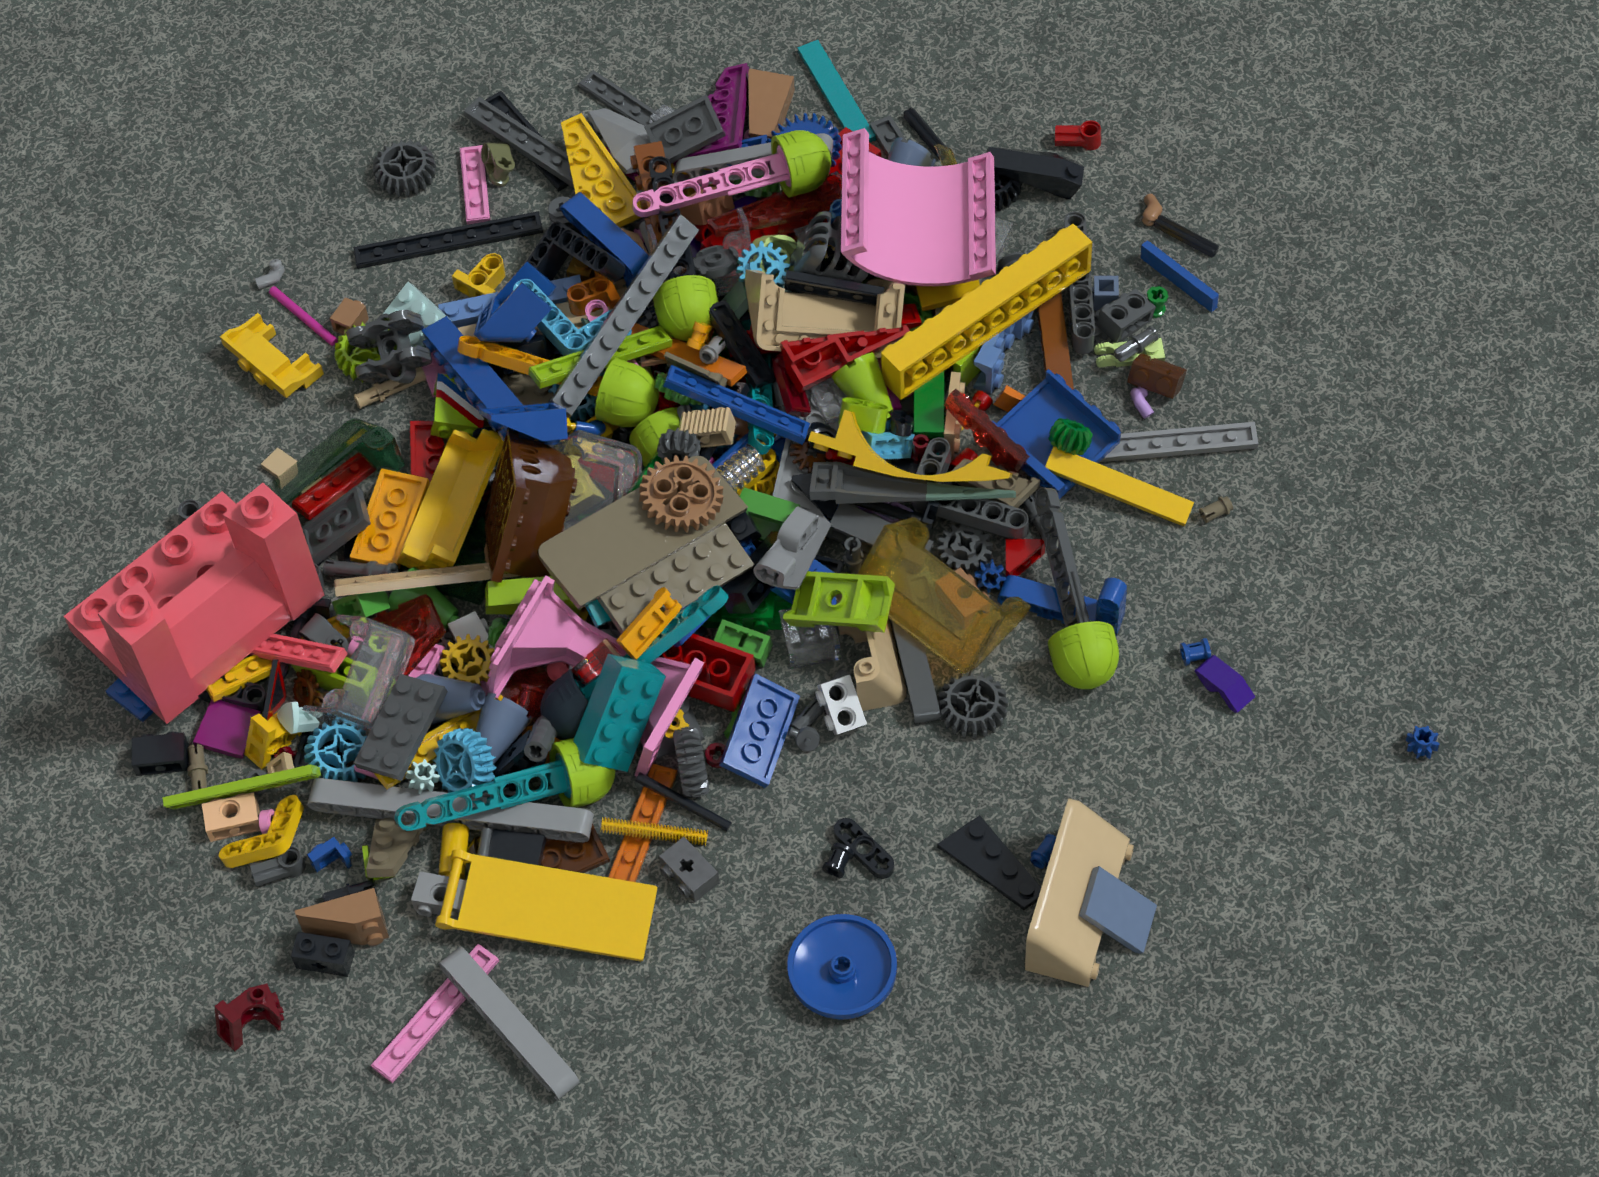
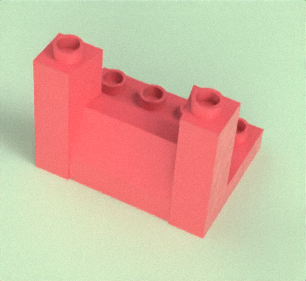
M262 483L238 503H235L221 491L64 615L70 631L157 716L168 724L194 703L210 684L215 683L253 652L256 647H259L263 641H266L271 634H275L289 621H294L325 595L297 513L269 487Z

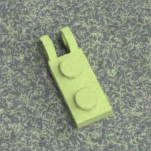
M1162 338L1145 347L1142 353L1151 356V359L1156 358L1165 361ZM1109 342L1098 343L1094 346V352L1096 355L1114 353L1116 348L1126 342L1113 344ZM1136 353L1123 362H1120L1113 355H1103L1097 358L1096 364L1098 367L1131 366L1133 360L1139 354Z

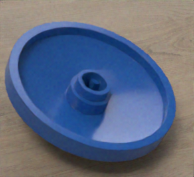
M836 914L812 922L799 933L789 951L787 970L791 988L804 1006L816 1014L827 1018L851 1019L873 1011L889 996L897 976V958L891 940L879 926L860 916Z

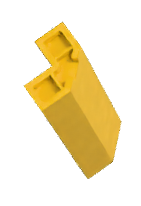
M482 429L478 438L475 439L467 432L453 430L397 563L408 568L416 567L419 570L453 567L502 450L503 441L498 433Z

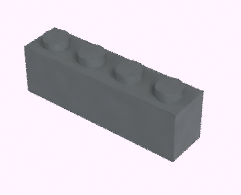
M852 503L839 504L830 522L831 527L826 537L845 544L846 539L854 537V543L855 539L858 538L861 542V551L864 554L894 567L905 566L906 572L914 575L921 573L933 545V541L929 540L925 535L910 532L902 525L885 521L877 514H869L860 510L859 507Z

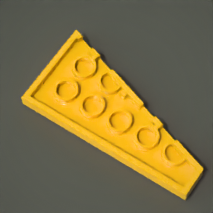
M580 113L561 122L575 195L581 192L619 228L641 218L632 209L633 199L637 192L583 114ZM640 201L637 202L639 209H641Z

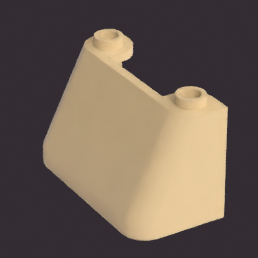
M842 594L836 595V604L841 601ZM889 619L887 620L885 633L860 631L857 627L838 626L840 635H850L855 643L868 641L871 657L860 659L854 666L856 693L862 711L897 705L904 701L906 697V684Z

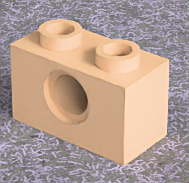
M254 792L241 793L226 799L217 798L202 804L205 830L210 842L261 831L259 827V804ZM237 813L234 817L227 818L230 814Z

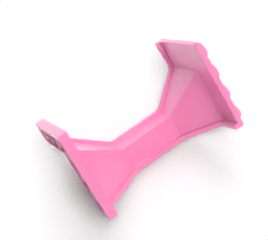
M545 576L542 582L534 579L495 644V651L490 659L492 662L489 666L491 670L488 674V677H490L487 685H489L488 693L496 694L495 699H498L512 674L518 670L557 662H564L574 667L587 657V654L591 651L604 665L607 655H614L604 644L603 640L605 639L620 657L625 656L627 653L616 642V638L585 622L554 593L555 580L548 576ZM658 657L650 663L660 670L666 678L640 739L643 750L635 776H638L640 772L647 775L652 763L656 760L665 733L702 671L704 662L694 658L692 664H686Z

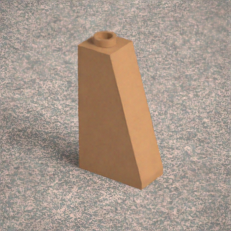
M749 69V137L753 138L767 134V137L772 139L771 131L780 133L777 124L779 123L783 126L795 91L794 76Z

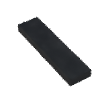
M787 270L784 285L785 290L873 306H876L877 294L884 293L885 288Z
M723 300L713 304L709 308L710 322L718 335L723 338L722 341H725L726 347L736 363L746 366L747 374H745V377L752 388L757 389L773 383L776 379L774 373L728 302Z

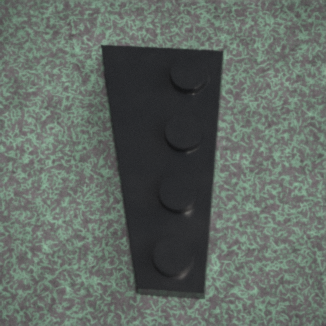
M980 815L937 844V848L953 857L955 861L975 873L977 877L984 882L986 881L1021 909L1025 910L1037 902L1041 886Z

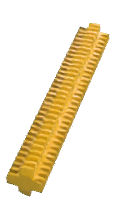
M602 817L600 832L602 830L603 833L605 830L608 833L609 830V834H611V831L612 834L616 831V835L618 832L619 835H621V832L622 835L626 832V836L628 833L631 836L632 833V837L635 834L637 837L639 834V838L641 835L642 838L644 836L647 838L649 835V839L651 836L654 839L655 836V840L658 837L659 840L661 837L664 840L665 837V841L668 838L670 841L672 838V842L674 839L677 842V839L679 841L682 837H685L689 842L692 841V844L695 841V845L697 842L698 845H700V842L702 845L705 842V846L708 830H703L702 832V829L699 831V829L696 830L694 828L692 830L690 828L689 831V828L680 827L679 829L678 826L676 828V826L669 827V825L666 828V825L663 826L662 824L660 826L657 824L656 827L655 823L654 825L652 823H647L646 825V822L643 824V822L639 823L638 821L636 824V821L633 823V821L630 822L628 820L626 822L624 820L623 822L622 819L620 821L619 819L616 820V818L613 821V818L610 820V818L606 819V817H604V820Z

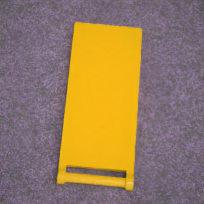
M458 849L452 851L450 858L452 866L441 913L436 918V927L640 962L644 960L657 895V886L475 855ZM464 863H471L458 920L450 917L462 866Z

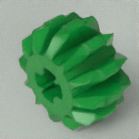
M1059 418L1051 427L1048 440L1058 450L1071 453L1072 455H1083L1090 447L1093 434L1088 427L1075 420Z

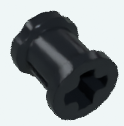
M834 843L831 847L832 853L828 861L824 862L822 869L827 874L843 878L845 874L844 869L849 859L854 857V851L844 844Z

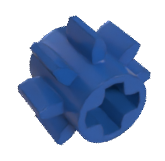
M993 559L990 560V564L984 565V563L980 562V571L974 572L975 577L981 578L977 582L978 588L984 585L988 593H990L991 588L996 587L1000 590V581L1007 579L1006 575L1000 574L1004 569L1003 565L1001 564L996 567ZM986 573L994 574L995 578L992 580L989 577L986 578Z
M1415 726L1413 734L1408 733L1406 741L1409 743L1407 752L1413 751L1416 754V759L1425 755L1430 759L1432 751H1438L1439 743L1436 742L1438 733H1433L1429 726L1421 728Z

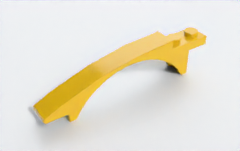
M848 410L843 412L835 438L811 431L808 441L814 443L813 448L825 452L832 448L838 450V456L852 459L853 455L856 456L853 464L855 467L896 477L939 482L1009 479L1013 474L989 466L992 456L983 453L964 467L944 474L920 475L906 472L885 461L871 448L859 428L855 412Z

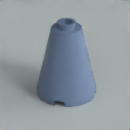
M901 137L895 138L887 160L913 166H934L935 158L931 160V153L922 145L912 140H908L907 143L901 142Z
M421 674L417 677L420 680L445 686L448 691L431 725L480 710L485 702L486 694L479 684L434 674Z
M487 693L475 731L480 732L482 738H487L486 745L492 747L491 755L496 757L493 759L494 765L531 723L533 716H527L528 711L517 703L505 697L499 701L494 699L496 694Z

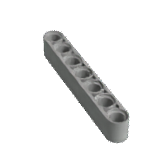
M825 133L816 134L825 142L832 157V137ZM771 142L682 158L675 165L674 183L717 172L719 169L729 167L726 164L737 165L749 160L772 155ZM761 169L751 171L753 176L765 175ZM731 175L728 179L729 181L741 179V177H739L738 175Z
M460 946L439 962V966L447 978L548 1092L552 1091L556 1095L554 1097L556 1100L562 1098L580 1083L572 1069L463 947Z

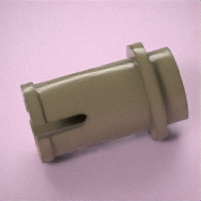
M1220 496L1217 501L1200 508L1199 513L1204 514L1201 517L1205 523H1208L1223 514L1229 515L1230 511L1233 510V505L1227 496L1224 498Z

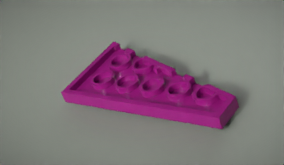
M747 63L725 68L715 84L716 90L714 94H709L708 96L726 136L683 158L742 147L748 91L749 67Z

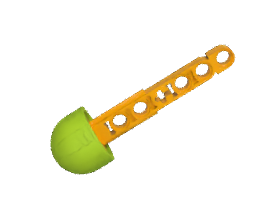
M461 336L458 341L457 351L460 354L475 359L479 358L482 361L529 375V367L550 361L496 343L480 341L477 337ZM618 358L612 360L604 376H599L587 393L597 397L595 406L596 419L620 427L637 426L642 420L654 413L659 399L658 388L654 387L655 380L651 374L634 363Z

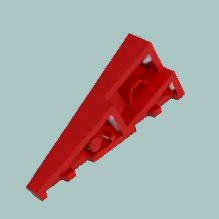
M902 325L900 328H879L876 331L864 332L863 330L831 334L821 338H803L798 341L788 342V340H784L780 343V348L787 374L798 393L801 394L832 377L836 371L846 364L849 366L855 363L854 360L871 352L875 354L888 345L896 343L910 330L907 325Z

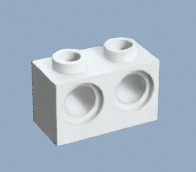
M850 675L817 685L819 691H816L815 694L820 707H825L827 716H824V721L828 731L833 730L834 735L867 724ZM832 686H837L841 690V697L837 701L832 700L829 696V690ZM842 710L850 715V721L845 726L841 725L837 719L839 712Z

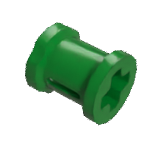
M1160 286L1149 288L1147 299L1156 306L1152 318L1161 317L1166 311L1164 304L1168 300L1167 290Z

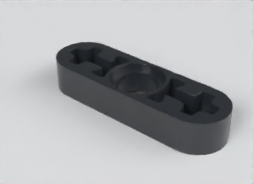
M842 818L835 823L834 836L836 840L854 851V857L871 874L879 879L889 878L893 874L895 868L892 856L854 820ZM842 827L845 829L851 827V835L855 838L853 843L852 837L847 833L841 834ZM865 843L869 844L872 850L868 854H860L856 850L857 847ZM875 854L880 863L887 862L886 870L884 868L877 869L878 863L873 859Z

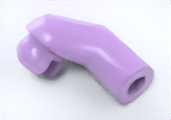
M1141 387L1133 388L1130 392L1132 401L1141 416L1146 419L1154 413L1145 399L1148 391Z

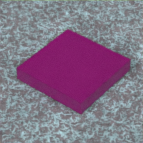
M211 699L193 740L194 746L200 744L204 746V749L243 759L251 717L257 714L261 715V711L222 700L213 702Z

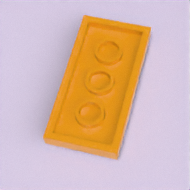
M381 468L367 507L371 524L357 534L350 554L351 561L363 564L370 561H377L379 564L386 565L396 563L400 570L401 564L397 563V560L430 484L428 478Z

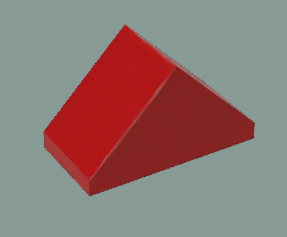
M1006 539L1005 575L1019 576L1045 554L1044 540Z

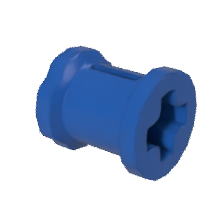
M1207 638L1191 644L1180 643V653L1185 666L1190 665V662L1207 660L1211 656Z

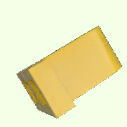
M490 253L483 257L468 275L457 269L452 275L454 288L469 297L495 293L494 289L505 277L503 259L499 254Z
M277 713L272 715L268 721L260 714L251 717L244 755L262 770L270 762L271 755L276 753L279 748L292 744L291 740L297 735L300 736L302 732L290 734L278 720Z

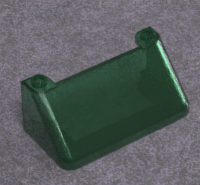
M354 418L343 424L267 487L288 504L353 450H356L378 473L381 468L385 467L392 468L393 471L397 472L405 466L395 437L387 429L365 420Z

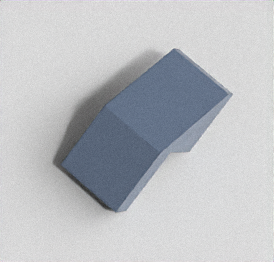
M1094 276L1092 287L1094 311L1119 298L1118 276Z

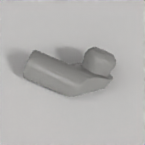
M274 259L270 261L269 266L271 269L268 274L255 278L259 290L277 284L285 271L281 260Z

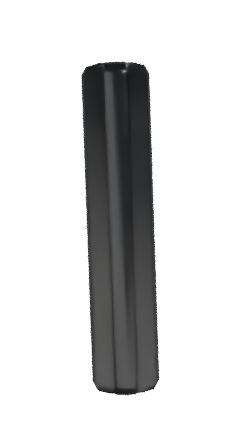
M912 107L903 112L904 119L937 158L943 160L949 157V149L917 111Z
M1159 215L1158 219L1154 222L1155 228L1210 257H1214L1218 252V244L1163 215Z

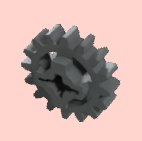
M963 524L957 529L956 526L951 525V532L944 530L943 538L938 540L941 564L946 563L948 571L952 568L957 570L960 567L965 570L966 574L970 573L972 569L979 571L980 562L985 565L987 560L992 558L993 544L990 542V535H984L983 530H975L970 526L967 528Z

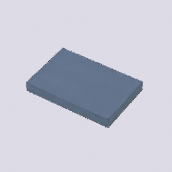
M1098 866L1092 870L1079 916L1133 952L1140 954L1144 953L1157 905Z

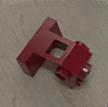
M267 983L248 988L228 1004L222 1000L214 1006L217 1035L234 1051L243 1045L242 1031L244 1026L251 1020L265 1019L278 1031L281 1030V1021L284 1020L282 1014L284 1011L280 1007L276 992L271 993ZM257 1008L264 1009L262 1012L255 1011Z

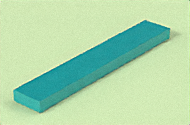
M819 40L797 47L800 57L842 128L847 127L851 131L865 128L869 133V143L876 141L874 132Z

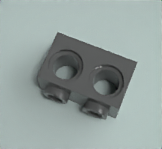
M1135 288L1129 293H1123L1112 304H1106L1101 308L1097 327L1115 343L1121 342L1152 320L1156 306Z

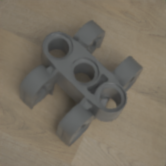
M399 310L390 314H382L377 320L371 321L365 326L348 329L346 334L350 345L361 349L378 347L381 358L379 361L368 359V362L355 367L357 379L369 383H380L391 379L402 384H409L415 379L416 368L431 364L430 350L419 345L411 347L409 339L410 333L418 332L424 328L422 316L409 310Z

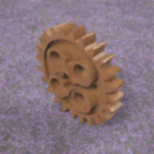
M675 455L673 462H670L665 457L663 465L656 461L654 469L649 467L647 475L642 476L639 501L643 502L642 510H648L647 517L652 518L656 516L655 524L658 525L664 522L665 530L672 525L675 532H678L679 527H683L685 532L688 533L689 526H693L698 531L700 523L708 526L709 519L715 520L716 513L720 512L724 497L722 495L723 486H719L721 479L720 477L714 478V469L706 471L707 463L699 466L697 458L691 463L688 460V456H685L683 461H679V458Z

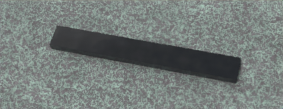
M539 211L357 246L353 247L357 269L541 234L543 233Z

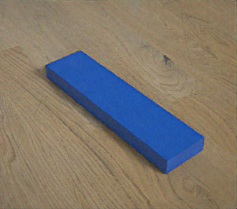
M1146 241L1141 245L1140 258L1211 313L1217 308L1218 293L1151 242Z

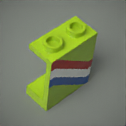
M438 373L434 385L435 409L430 435L449 438L453 430L467 432L472 437L474 430L483 427L484 418L479 414L476 407L477 404L472 405L465 394L466 391L461 392L454 381L455 378L450 379L446 374Z

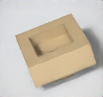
M282 752L266 764L268 774L294 768L292 755L286 752Z

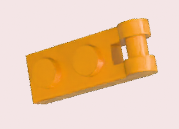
M695 321L692 328L694 331L691 338H688L686 345L697 350L708 345L715 331L714 327Z
M665 587L656 591L650 603L616 640L632 659L637 660L682 608V605L677 600H673L670 597L671 593ZM663 605L665 606L664 612L660 610Z

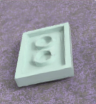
M410 282L405 284L383 313L390 314L399 310H409L422 316L424 328L446 316ZM422 330L409 334L411 347L416 345L424 347L422 341L425 338Z

